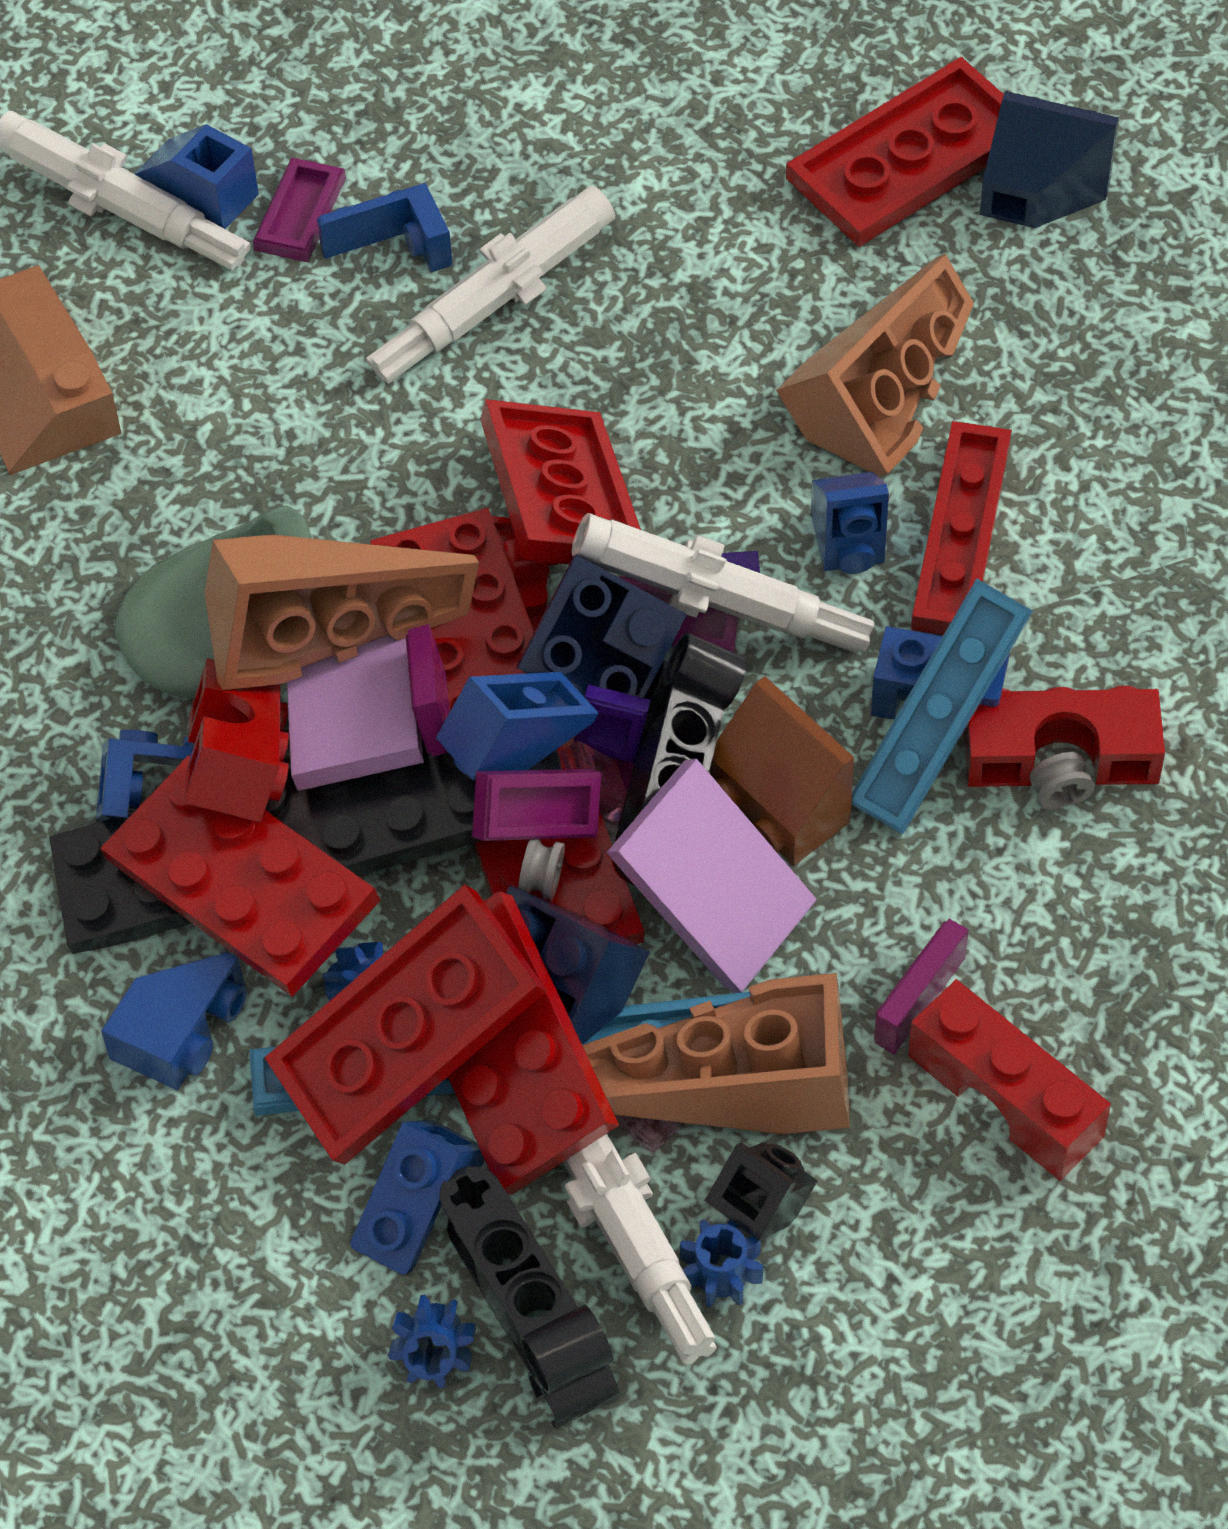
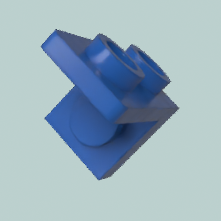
M426 183L403 190H396L387 195L356 205L342 207L317 218L320 247L325 259L404 234L411 255L413 257L423 255L431 272L453 266L450 232Z
M889 626L885 627L873 676L871 716L895 720L900 700L906 701L943 636ZM1010 653L983 697L981 705L991 707L999 705Z
M120 730L119 739L109 738L102 746L95 821L108 819L126 820L129 808H139L142 795L143 772L132 770L133 761L178 766L188 755L191 757L195 743L188 742V737H184L183 746L159 744L157 733L142 730Z
M434 1120L402 1122L350 1242L351 1247L400 1274L410 1273L416 1266L442 1204L439 1195L444 1180L448 1182L457 1169L467 1166L482 1167L485 1159L478 1143Z

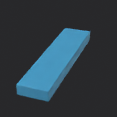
M979 579L975 580L853 790L851 805L899 833L904 834L1034 612L1033 610Z

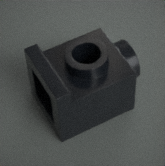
M741 1142L734 1147L704 1201L759 1241L791 1225L799 1215L818 1180L805 1172L799 1158L784 1147L762 1142L749 1148ZM745 1196L760 1207V1212L741 1199V1197Z

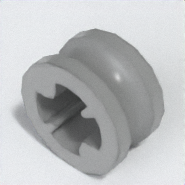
M1063 752L1041 761L1031 771L1030 781L1035 790L1039 791L1038 800L1044 810L1049 811L1083 802L1094 791L1095 784L1092 777L1085 773L1086 763L1081 754Z
M530 839L522 863L518 888L528 893L533 890L542 893L544 900L552 901L562 870L565 851L564 843L555 842L552 847H545L541 844V839Z

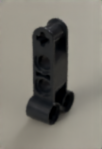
M686 632L676 643L669 660H663L644 699L650 700L615 842L685 760L697 759L709 773L724 709L728 708L733 702L744 679L747 666L745 657ZM674 733L677 734L683 740V742L678 740ZM613 861L615 869L619 873V875L625 881L634 885L632 881Z
M467 1166L455 1170L448 1182L444 1180L439 1195L443 1210L448 1217L447 1232L450 1241L528 1369V1379L536 1398L543 1395L550 1406L555 1419L551 1421L552 1426L558 1429L618 1398V1385L608 1365L613 1362V1354L602 1327L586 1304L579 1307L576 1305L498 1178L491 1171L477 1166ZM502 1259H516L514 1262L506 1265H495L496 1262ZM536 1310L549 1311L544 1316L537 1318L526 1317L530 1312Z

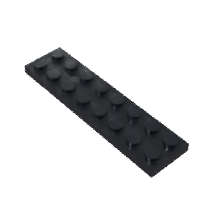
M423 738L424 763L309 789L297 790L291 776V767H289L280 800L274 801L269 799L265 809L357 876L483 841L472 837L476 780H472L457 768L454 758L449 752L436 756H431L430 752L427 753ZM558 749L529 770H563ZM108 819L49 836L66 942L72 954L115 946L193 924L107 861L100 848L126 821L124 819Z

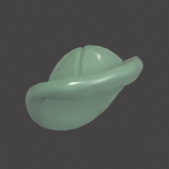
M290 506L275 507L245 524L195 543L154 564L135 581L125 594L116 616L115 636L125 660L143 681L162 692L181 698L194 699L206 659L214 660L204 594L212 541L216 539L263 535H282L312 539L306 520L297 510Z

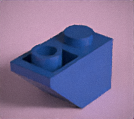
M207 124L169 138L134 173V175L187 202V205L204 213L205 219L224 229L259 195L252 148Z
M873 472L812 480L811 516L824 571L840 569L848 574H857L867 571L874 564L884 563L889 491L887 484Z
M225 952L135 978L101 1030L109 1059L178 1091L188 1073L194 1076L201 1073L211 1056L213 1040L211 1039L205 1012L231 1023L238 1016L244 1005L247 988L244 985L239 958Z

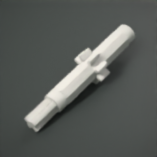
M8 111L0 118V151L73 192L68 202L70 206L91 217L96 211L102 213L106 209L162 240H167L184 250L190 248L231 271L239 267L245 260V255L251 249L250 242L205 219L204 213L187 205V202L122 168L128 157L126 154L105 143L101 147L93 143L88 150L14 111Z
M590 185L574 198L567 200L517 239L511 233H508L506 236L500 233L479 249L487 261L428 304L423 311L409 321L410 325L369 355L366 358L368 365L382 381L385 380L389 384L429 353L436 354L451 342H455L510 299L515 302L520 300L524 305H527L547 289L540 280L542 275L600 233L602 228L615 219L614 209L607 197L597 187Z
M587 513L582 518L573 540L572 556L577 554L605 570L667 591L668 594L672 595L669 605L687 615L696 618L699 612L706 613L709 606L778 632L783 631L800 638L809 636L854 653L865 652L869 646V635L874 628L873 620L821 602L818 596L802 591L797 586L726 561L725 558L721 557L725 546L722 543L696 535L694 541L688 539L684 546L611 519L609 521Z
M606 1134L563 1162L573 1181L566 1183L564 1186L570 1196L567 1203L582 1228L596 1220L632 1287L638 1292L647 1310L656 1314L682 1363L693 1364L699 1356L709 1357L716 1350L717 1347L714 1343L716 1338L690 1294L691 1284L679 1264V1259L645 1201L653 1196L647 1184L651 1180L648 1172L636 1153L622 1160Z

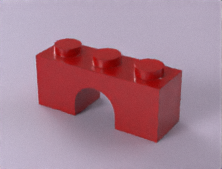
M209 658L206 659L189 712L188 742L195 743L186 770L184 803L261 823L268 800H280L289 764L283 762L289 739V733L283 732L288 717V703L280 702V684L222 690L217 681L215 661Z
M1117 686L1109 690H1074L1068 687H1054L1046 691H1010L1003 688L999 705L991 707L979 704L964 730L968 787L1031 786L1030 773L1034 768L1035 753L1042 747L1052 743H1069L1084 750L1091 758L1094 766L1095 785L1160 783L1165 747L1159 689H1137L1132 686Z
M955 979L911 1021L908 1057L957 1097L968 1087L986 1096L1006 1119L1010 1130L1009 1140L1059 1181L1105 1137L1111 1103L959 980Z

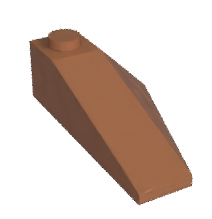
M946 254L938 256L809 357L776 390L807 441L869 472H873L879 477L887 475L918 443L924 427L917 420L911 421L920 397L932 401L935 400L941 386L932 378L936 358L954 354L974 305L973 300Z
M37 265L1 278L0 456L9 475L122 434L113 393L91 349L40 266Z
M282 535L213 540L204 594L218 684L222 690L283 684L302 677V667L328 657L335 656L338 663L358 656L356 647L387 635L396 640L406 638L405 635L408 634L407 629L427 624L430 625V628L468 615L479 562L474 555Z
M837 973L770 979L748 987L749 997L717 1008L713 1007L711 1001H707L690 1007L691 1017L660 1028L644 1023L582 1046L614 1115L776 1134L850 1128L848 1071Z

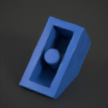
M562 672L472 676L468 678L436 739L454 758L457 768L472 780H476V771L529 770L590 726L596 719L598 712Z

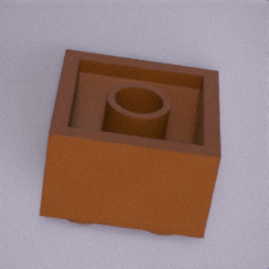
M764 676L754 684L717 739L709 774L773 849L793 866L850 823L854 757Z

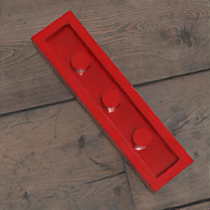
M952 421L912 614L911 630L944 635L975 580L979 579L984 582L1012 433L1010 429Z

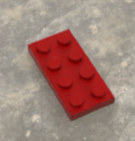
M959 57L786 163V180L852 242L860 247L986 168L1004 94L963 57Z
M485 399L480 421L522 560H530L547 566L559 563L570 564L573 558V540L582 518L587 513L609 521L612 519L641 530L600 412Z
M188 755L100 849L107 861L293 997L381 900L373 886L266 810L260 823L184 803L186 770L190 761V756Z
M464 884L264 1058L331 1160L345 1165L547 992V989L477 891Z
M498 891L484 902L547 989V992L450 1074L448 1078L489 1170L498 1178L506 1193L513 1195L620 1125L513 896Z

